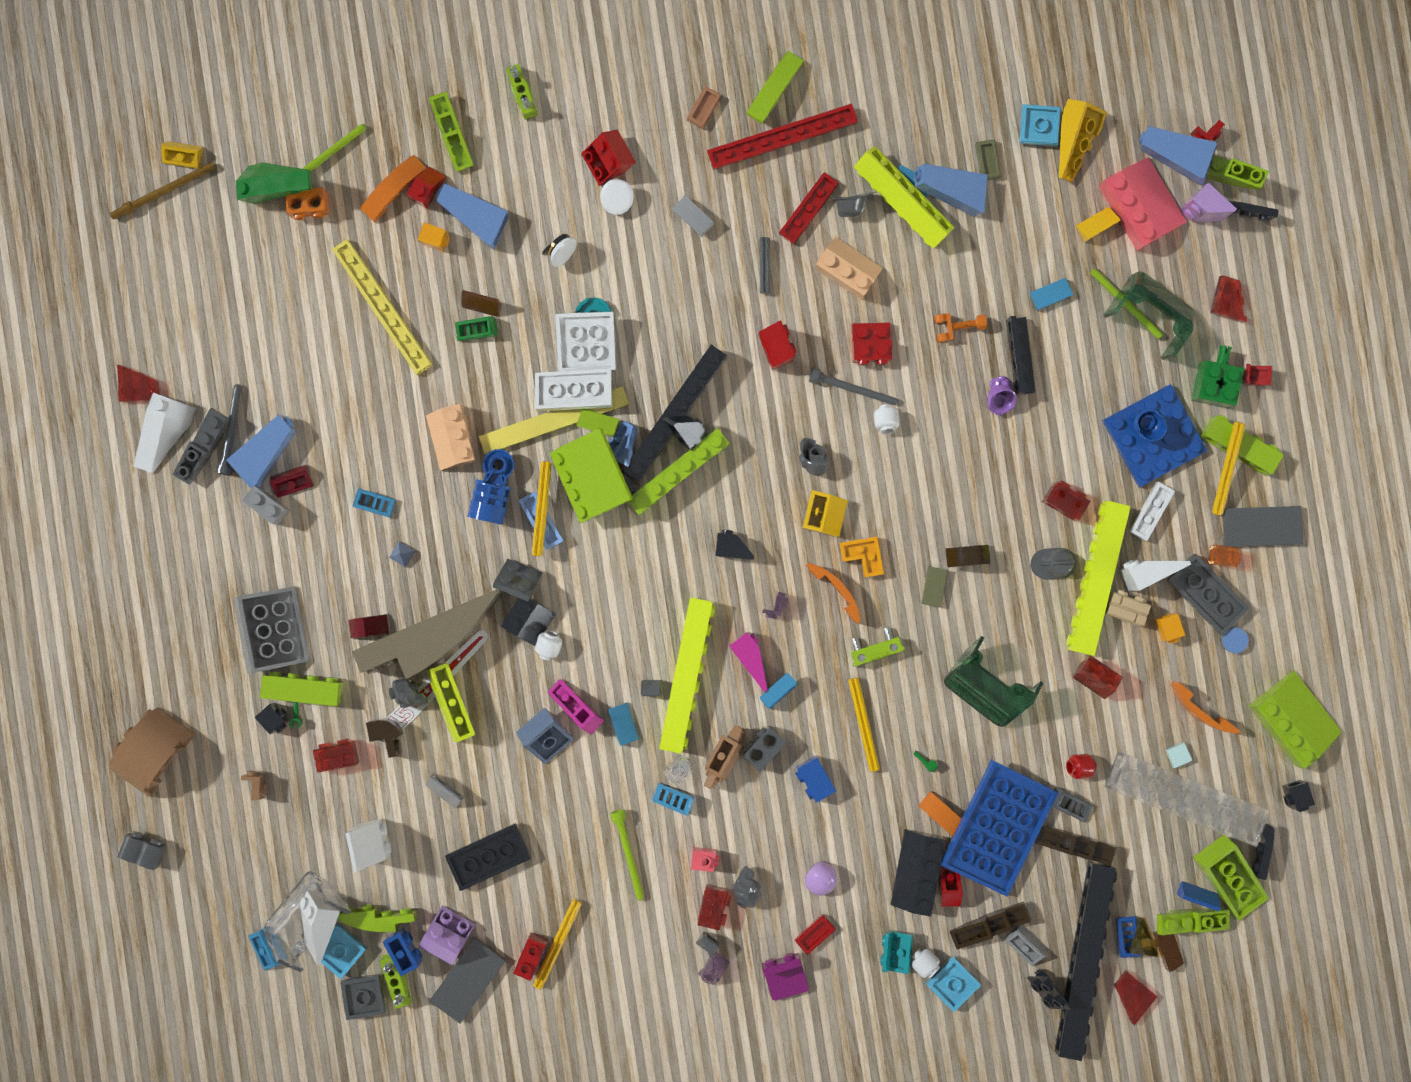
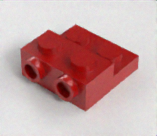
M890 322L854 323L851 325L853 363L864 366L869 365V362H877V365H887L888 362H891L892 340Z

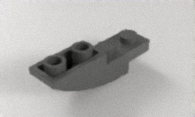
M214 408L209 409L194 440L188 443L172 475L188 485L193 482L223 437L224 433L222 431L229 420L227 416Z

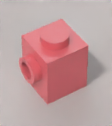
M693 847L691 870L714 872V868L719 866V855H716V849Z

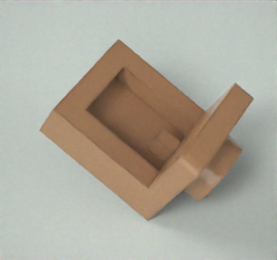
M247 771V774L241 776V780H252L251 800L264 798L268 791V785L265 783L266 774H259V771Z

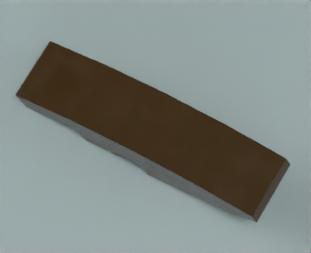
M1045 825L1042 826L1034 842L1069 855H1075L1090 861L1093 860L1108 866L1112 865L1117 848Z
M1023 901L974 919L949 932L956 949L993 939L995 935L1011 931L1013 927L1031 922V917Z

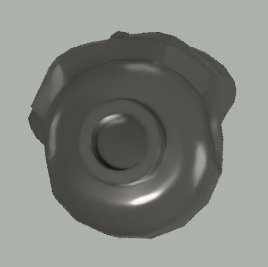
M803 438L800 442L801 454L799 455L802 467L812 475L819 476L825 474L830 467L829 455L822 446L816 444V440Z
M406 678L394 680L392 688L388 689L390 699H394L401 708L428 704L424 693H418L416 681L410 682Z
M747 866L743 867L735 884L732 886L734 897L737 900L736 904L744 909L755 907L761 897L759 891L761 885L753 879L754 873Z

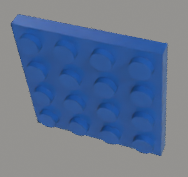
M1171 384L1102 420L1138 487L1207 452L1203 441ZM1144 409H1155L1161 412L1167 423V433L1162 439L1155 442L1141 439L1134 429V420L1137 414Z

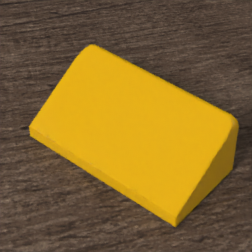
M165 141L161 144L162 163L199 169L201 167L203 147Z
M1107 207L1075 227L1084 242L1118 224L1121 220L1110 207Z

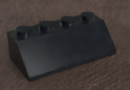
M904 829L890 902L891 906L914 914L932 916L946 842L943 836Z

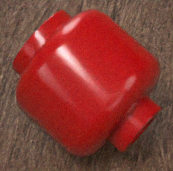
M1087 753L1071 755L1066 762V770L1074 779L1092 778L1097 769L1096 761Z

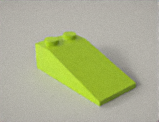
M1225 835L1219 837L1193 857L1202 873L1237 921L1243 919L1269 899L1237 845Z

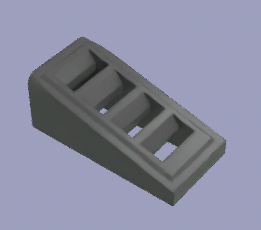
M1056 787L1054 791L1058 792V795L1052 807L1085 823L1093 805ZM1077 802L1073 811H1071L1073 805ZM1084 805L1080 815H1078L1077 813L1080 807Z

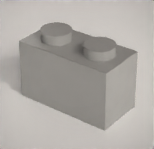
M253 486L242 500L271 524L280 525L290 512L289 508L259 486Z

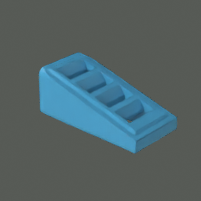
M358 488L352 507L390 518L395 499ZM362 494L366 495L364 504L359 505ZM370 496L374 497L371 508L367 507ZM377 499H381L378 510L374 509ZM385 501H388L386 512H382Z
M658 783L652 801L688 816L694 796ZM662 789H664L666 791L663 799L661 800L659 799ZM669 792L673 793L670 803L666 802ZM676 795L680 796L677 806L673 804ZM685 798L687 799V802L685 804V807L682 808L681 804L683 802V799Z

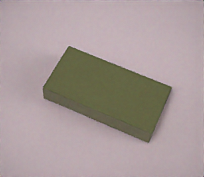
M995 139L976 142L975 148L979 172L986 174L987 180L1000 178L1001 173Z
M928 566L921 604L941 608L948 570Z

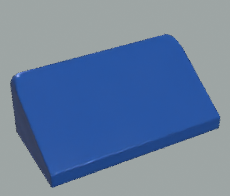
M1184 881L1180 883L1177 892L1178 896L1190 902L1220 911L1221 907L1217 893Z

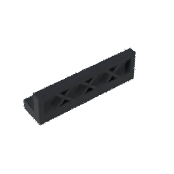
M1010 316L1006 320L1015 394L1036 393L1027 319L1026 317L1016 318V316Z

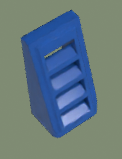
M1136 916L1116 918L1120 958L1142 956L1131 953V951H1125V947H1132L1133 944L1124 943V939L1134 940L1137 930ZM1121 923H1132V927H1122ZM1122 931H1132L1133 935H1123ZM1137 939V943H1136V947H1135V948L1141 949V948L1139 947V945H1138V942H1139V941H1138V939Z

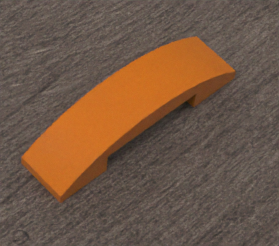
M414 155L395 168L373 190L360 209L375 223L388 210L386 207L427 168Z
M808 563L806 567L817 580L825 576L849 603L844 610L858 624L860 622L859 611L845 585L826 569Z
M1172 681L1171 687L1175 696L1194 718L1212 728L1229 733H1239L1240 730L1226 719L1218 717L1216 720H1213L1190 701L1194 695L1181 683Z
M930 791L918 806L953 837L961 818Z

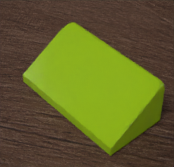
M582 409L576 426L590 431L602 428L606 436L614 438L619 419Z

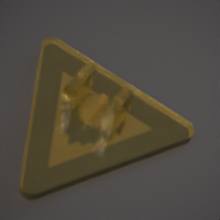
M1140 917L1130 953L1158 957L1156 939L1152 938L1145 918Z

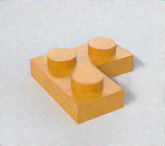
M878 537L839 543L842 562L861 559L864 578L884 574Z

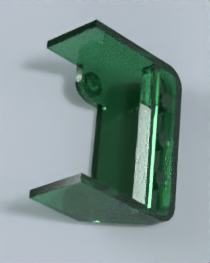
M1136 272L1129 277L1103 316L1107 318L1116 315L1126 300L1134 304H1139L1146 300L1175 322L1173 331L1176 336L1160 357L1162 360L1174 358L1193 332L1195 312L1192 307L1146 273Z
M981 636L958 659L946 675L944 684L992 723L1004 727L1034 704L1043 683L1040 681L1030 690L1019 683H1014L1010 687L1005 685L980 665L983 655L978 649L984 640V637Z

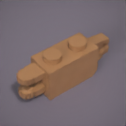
M735 726L727 737L721 736L705 765V770H707L705 775L708 776L704 783L705 787L713 790L718 782L721 783L728 778L744 748L741 743L746 734L745 729Z

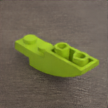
M1214 155L1206 178L1232 186L1261 190L1269 171L1234 158L1230 161Z
M372 904L360 906V909H353L352 906L341 908L337 920L361 930L396 932L400 928V923L415 922L418 918V911L411 910V908L400 909V912L392 913V910H384L379 914L378 906L372 907Z
M1208 908L1180 909L1157 914V934L1159 935L1193 931L1203 933L1230 929L1229 909H1220V911Z

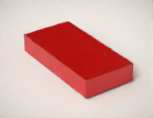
M822 914L799 934L794 941L808 955L829 937L836 928Z

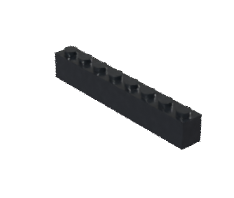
M712 344L709 346L632 457L629 467L626 466L623 470L627 475L639 483L643 480L674 435L663 419L670 416L688 415L727 359L725 353Z

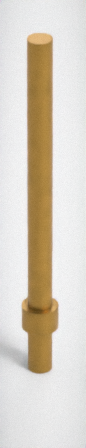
M211 162L132 202L128 201L122 204V207L109 214L113 220L126 213L129 215L135 212V209L215 170L216 167Z

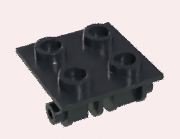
M1038 969L1035 972L1036 976L1027 977L1032 989L1042 997V1002L1050 1009H1072L1045 971Z

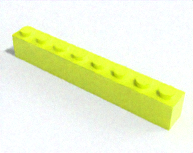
M1104 501L1098 508V515L1100 516L1098 523H1095L1093 529L1095 537L1094 541L1090 543L1089 552L1091 554L1084 567L1086 575L1085 579L1083 578L1080 583V590L1082 591L1075 604L1077 612L1071 621L1073 629L1071 635H1068L1066 642L1070 651L1095 656L1131 506Z
M690 597L659 747L661 750L682 754L683 749L687 750L689 738H685L686 731L691 730L693 719H689L690 711H695L696 700H693L694 692L698 693L700 686L697 677L698 673L702 674L704 667L701 657L706 655L708 644L705 643V638L710 636L712 625L708 624L709 618H714L716 606H712V601Z

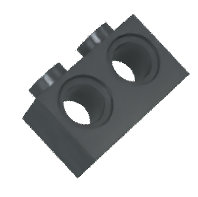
M770 726L767 728L763 727L756 734L758 738L754 742L750 741L743 748L745 750L743 756L759 771L787 744ZM768 735L774 736V744L767 745L765 738ZM753 750H761L762 756L759 759H754L751 756Z

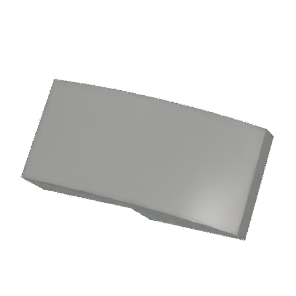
M685 195L672 209L701 237L714 224Z

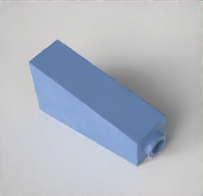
M1151 126L1147 127L1146 132H1142L1139 143L1142 144V152L1197 184L1204 185L1216 151L1217 142Z
M923 164L916 168L914 172L915 188L971 216L976 217L985 212L986 174L930 164Z
M444 183L443 187H440L437 191L436 201L489 248L494 250L508 221L509 213L502 208Z
M277 415L227 459V462L250 488L253 486L261 487L294 436L296 430L293 425L295 424L288 416Z

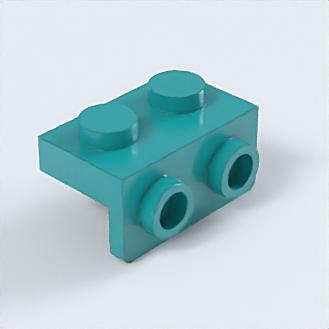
M890 930L882 938V946L884 947V953L880 960L882 972L893 971L909 974L911 970L913 934Z

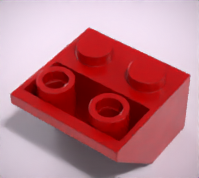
M618 129L602 132L581 153L599 186L624 174L636 163Z
M781 320L758 333L771 370L792 363L796 356L795 353H797L794 343L789 342L790 333L786 324L783 325Z

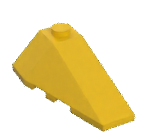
M1067 100L1061 121L1060 179L1073 182L1083 164V156L1086 151L1090 152L1092 148L1091 142L1093 138L1098 136L1102 130L1107 111L1085 101Z

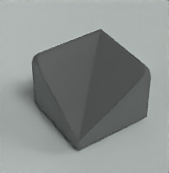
M642 680V696H659L661 694V680Z
M702 932L696 941L698 946L708 952L710 958L713 957L719 948V941L706 932Z

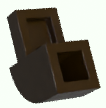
M989 545L946 548L947 567L990 564Z
M383 718L366 723L369 742L385 739L388 758L396 757L400 754L399 751L402 750L400 740H397V736H401L404 733L396 721Z

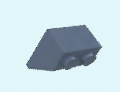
M546 708L542 709L516 732L523 746L544 764L549 762L574 740L559 720Z

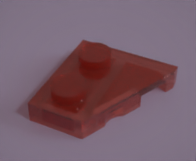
M1224 275L1219 276L1210 313L1240 323L1247 322V316H1244L1242 305L1245 304L1241 294L1240 280Z
M117 365L119 402L150 401L153 393L159 394V381L122 365Z
M1126 970L1114 984L1129 1020L1135 1026L1158 996Z

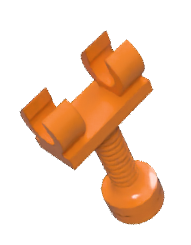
M950 313L939 314L934 317L935 324L946 322L947 333L937 334L938 343L952 341L954 339L953 330L977 327L978 330L987 329L985 314L977 315L974 320L951 323Z

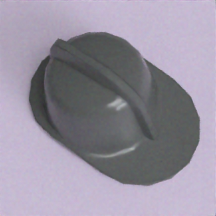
M877 191L850 197H831V199H836L838 215L840 217H855L864 210L867 195L877 193Z
M1049 548L1037 551L1031 558L1030 566L1032 572L1041 579H1059L1073 574L1077 562L1070 550L1066 548Z

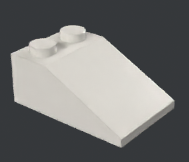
M1130 560L1123 563V568L1119 569L1118 572L1128 591H1140L1191 565L1190 561Z
M382 819L360 823L345 833L354 872L384 861L390 856L391 845L386 840L387 827L382 822Z
M307 890L305 897L302 898L300 903L305 943L316 964L320 965L340 910L329 893Z

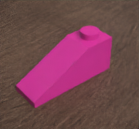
M746 632L730 644L729 647L761 689L766 692V679L760 648L757 645L760 641L753 633L749 635Z
M559 679L547 692L573 721L587 733L592 735L605 721L562 679Z

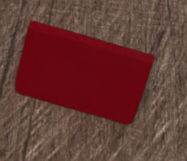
M307 465L270 477V484L277 498L314 486Z

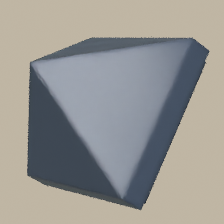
M399 541L389 558L406 567L415 550Z

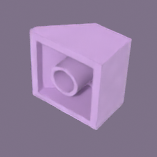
M1207 183L1198 190L1181 208L1184 216L1194 222L1222 221L1237 209L1210 183Z

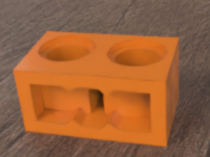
M323 187L312 188V190L285 196L286 212L294 220H304L305 217L310 216L319 219L324 218V215H330L328 192ZM321 200V204L314 208V202ZM297 202H302L299 209L294 208Z

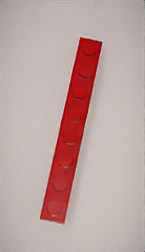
M851 103L709 149L707 154L712 169L715 170L855 125L858 120Z

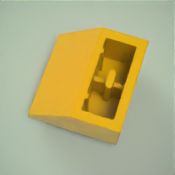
M812 490L802 529L839 537L848 500Z

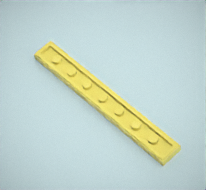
M346 239L332 249L415 374L418 376L433 366L351 242Z
M623 386L612 390L613 407L591 408L587 410L605 414L628 406L629 402ZM582 409L550 411L481 435L479 439L484 454L487 455L492 450L504 449L576 424Z

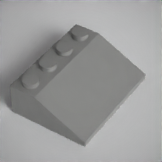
M295 586L233 598L247 674L310 661Z

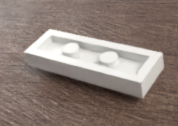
M1156 482L1128 532L1147 541L1175 491L1160 482Z

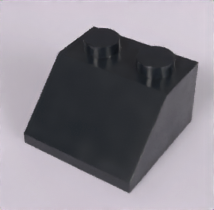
M518 598L501 624V627L535 646L539 634L546 631L556 613L530 598L529 602Z

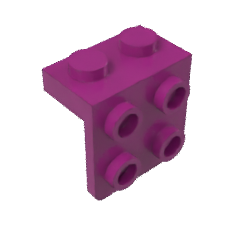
M788 953L781 958H772L766 960L765 963H761L772 1000L777 1001L808 991L809 987L799 953Z

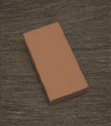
M705 86L689 113L687 121L703 130L722 95Z

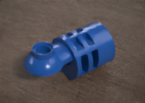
M495 449L490 451L483 460L484 480H475L476 485L472 493L473 498L470 502L467 517L503 525L506 502L509 499L508 493L511 491V487L506 486V482L514 469V461L507 451ZM498 460H502L504 463L501 470L495 469V462Z

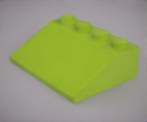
M598 428L549 453L580 523L595 519L633 499L602 428Z
M1295 671L1289 673L1248 705L1290 761L1298 768L1305 769L1320 758L1342 732Z

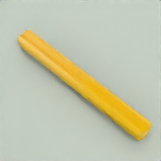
M1234 422L1212 509V513L1215 515H1223L1245 430V424L1242 422Z
M542 461L540 466L532 555L539 557L543 555L552 466L551 462Z
M857 677L851 678L848 682L868 767L871 772L878 771L880 767L860 682Z
M573 899L533 983V986L541 990L549 976L582 905V902Z

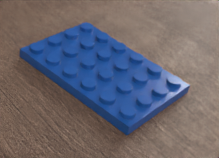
M991 759L942 858L941 865L1008 897L1058 792Z

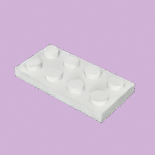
M611 369L535 373L536 411L613 407Z

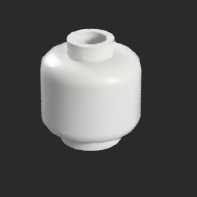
M889 404L879 406V409L873 414L875 428L882 434L894 433L900 425L898 410Z
M546 630L544 633L539 634L535 651L543 660L556 658L562 646V639L558 633Z
M918 949L912 956L914 961L911 967L922 978H931L940 968L939 958L929 949H924L923 951Z

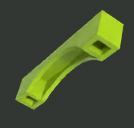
M717 428L705 437L692 451L686 452L633 494V499L628 502L640 516L685 478L728 447L729 442Z

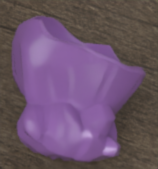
M1005 376L993 378L989 382L990 391L987 397V406L992 413L1002 415L1014 408L1017 397L1012 390L1013 383Z

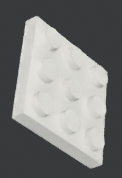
M614 312L555 314L558 371L616 370Z

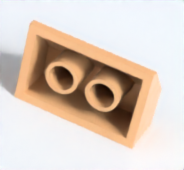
M835 237L816 263L814 269L862 300L883 268Z
M461 404L441 408L426 415L440 471L478 461L464 407Z

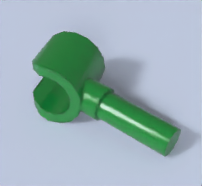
M293 702L294 713L289 726L293 728L294 720H296L300 728L303 724V719L299 716L298 702Z
M917 751L914 752L913 755L924 764L929 772L938 769V765L933 759L927 762Z

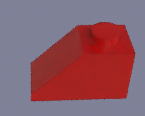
M428 167L415 178L406 194L412 201L428 209L446 176Z
M941 865L938 879L941 907L961 906L963 891L960 874Z

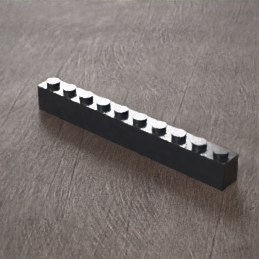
M1088 861L1064 993V998L1072 1009L1061 1010L1054 1049L1058 1057L1082 1061L1083 1055L1086 1054L1087 1045L1085 1040L1086 1036H1089L1090 1033L1089 1018L1092 1017L1094 1010L1092 1001L1097 994L1096 978L1100 976L1099 962L1104 955L1102 945L1103 940H1106L1107 937L1106 922L1109 921L1111 915L1109 905L1114 898L1112 888L1113 883L1117 880V871L1112 865L1108 866L1093 861Z

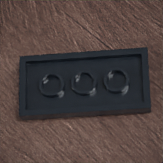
M514 823L446 854L445 858L459 890L462 891L530 860L531 855L517 824Z

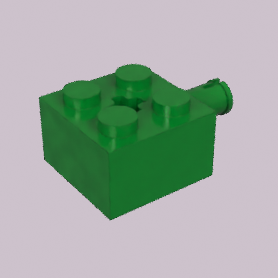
M1220 345L1217 362L1206 360L1199 363L1191 401L1228 409L1237 406L1244 368L1228 364L1232 347L1228 346L1227 348L1225 345Z

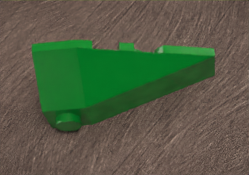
M264 162L248 166L236 180L237 200L251 204L312 190L310 170Z

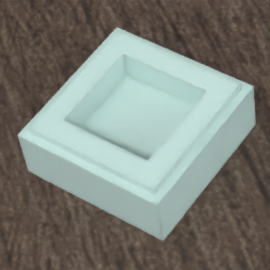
M1183 742L1165 750L1173 768L1192 761Z

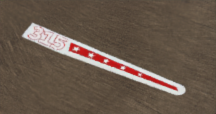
M478 631L445 662L448 663L453 676L485 643L488 638V634L485 631ZM429 678L418 688V693H424L427 697L428 704L435 697ZM428 704L409 706L408 708H401L399 705L387 719L396 721L403 730Z

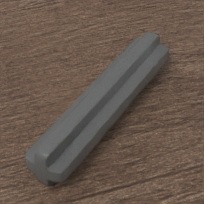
M769 237L760 238L761 294L770 293Z

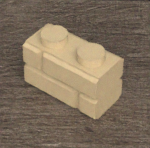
M1121 590L1110 592L1105 614L1143 627L1151 605L1146 603V599L1137 596L1134 599L1127 597L1128 593Z

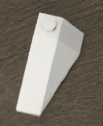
M153 393L146 410L134 467L153 473L165 459L168 451L173 445L177 444L181 435L189 429L197 408Z

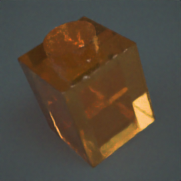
M1210 545L1208 564L1237 567L1241 561L1240 548Z

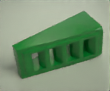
M492 316L455 322L457 341L498 336L496 318ZM480 323H481L482 333H480V330H479V324H480ZM472 324H473V328H474V334H473V335H472V329H471V325H472ZM464 325H466L467 336H464Z

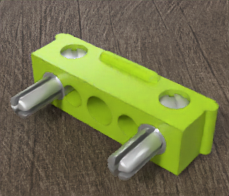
M516 64L506 68L512 85L511 90L516 103L520 106L524 119L537 116L538 114L532 100L533 95L528 82L524 79L520 65Z
M890 627L883 629L887 641L861 648L858 637L852 638L855 651L851 652L852 665L857 667L901 653L905 647L902 646L899 637L893 638Z
M389 954L383 955L380 964L395 1009L412 1003V999L407 987L406 976H400ZM393 978H396L399 983H395Z

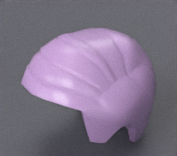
M825 861L815 863L805 876L806 887L814 895L822 896L830 893L837 883V874L834 867Z

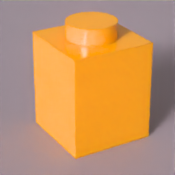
M424 222L418 241L421 245L443 252L444 247L446 248L449 244L450 237L445 229Z
M1171 613L1154 619L1161 641H1168L1171 644L1180 641V637L1185 636L1178 613Z

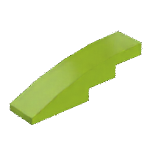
M787 51L754 99L746 115L763 124L781 99L784 91L790 85L804 60Z
M447 91L428 97L455 171L474 166Z

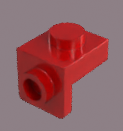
M1219 119L1207 132L1197 126L1190 135L1209 141L1212 139L1215 141L1223 133L1220 130L1225 124Z
M1246 364L1242 380H1245L1247 386H1271L1273 367Z

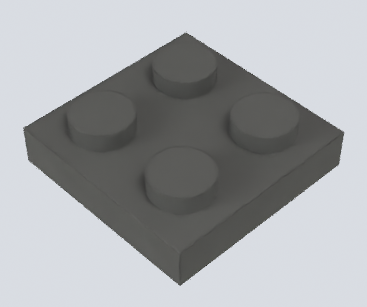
M507 558L493 583V588L529 602L541 580L543 572Z
M380 974L341 980L346 1020L386 1013Z

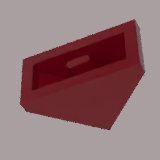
M387 614L348 620L351 639L390 633Z

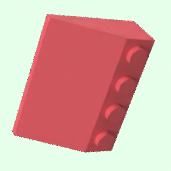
M1149 157L1117 172L1099 185L1113 212L1120 218V224L1136 251L1187 222Z

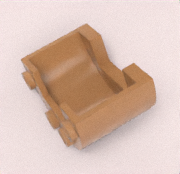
M161 708L149 709L134 727L131 726L126 730L123 735L125 737L123 741L113 748L112 752L114 755L109 763V769L150 797L162 782L159 777L176 753L187 747L195 733Z

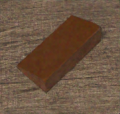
M465 290L461 293V305L463 308L496 317L499 316L502 305L499 299Z
M1157 931L1153 932L1165 969L1171 972L1183 965L1184 961L1175 935H1159Z

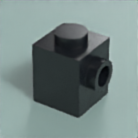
M275 703L269 704L254 717L269 734H279L287 727L285 724L289 721L287 712Z
M1298 780L1282 786L1285 794L1283 798L1289 808L1303 812L1309 810V806L1315 805L1308 782Z

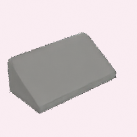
M435 774L426 783L430 790L454 808L464 798L463 795Z
M1023 924L1016 926L1004 939L1031 966L1037 964L1047 955V947Z

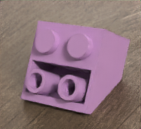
M442 906L424 934L419 947L453 965L476 924Z

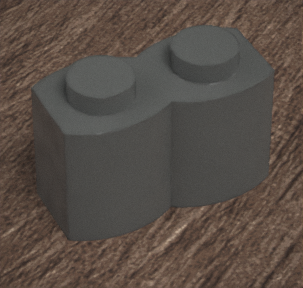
M133 831V833L125 835L117 857L141 867L155 870L160 865L166 845L162 844V841L159 839L151 838L149 840L144 837L143 833Z

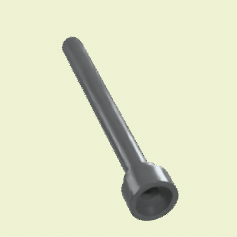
M814 367L809 378L810 383L823 382L891 405L898 404V399L823 375L824 373L820 372V369Z
M235 384L233 388L222 460L216 466L215 473L232 474V467L227 462V459L231 455L241 394V385Z

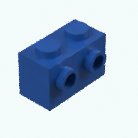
M405 928L387 936L382 942L400 976L418 968L422 963V954L418 948H415L412 943L413 937Z

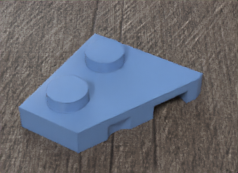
M622 420L615 432L614 438L610 439L609 445L616 461L629 467L638 429Z

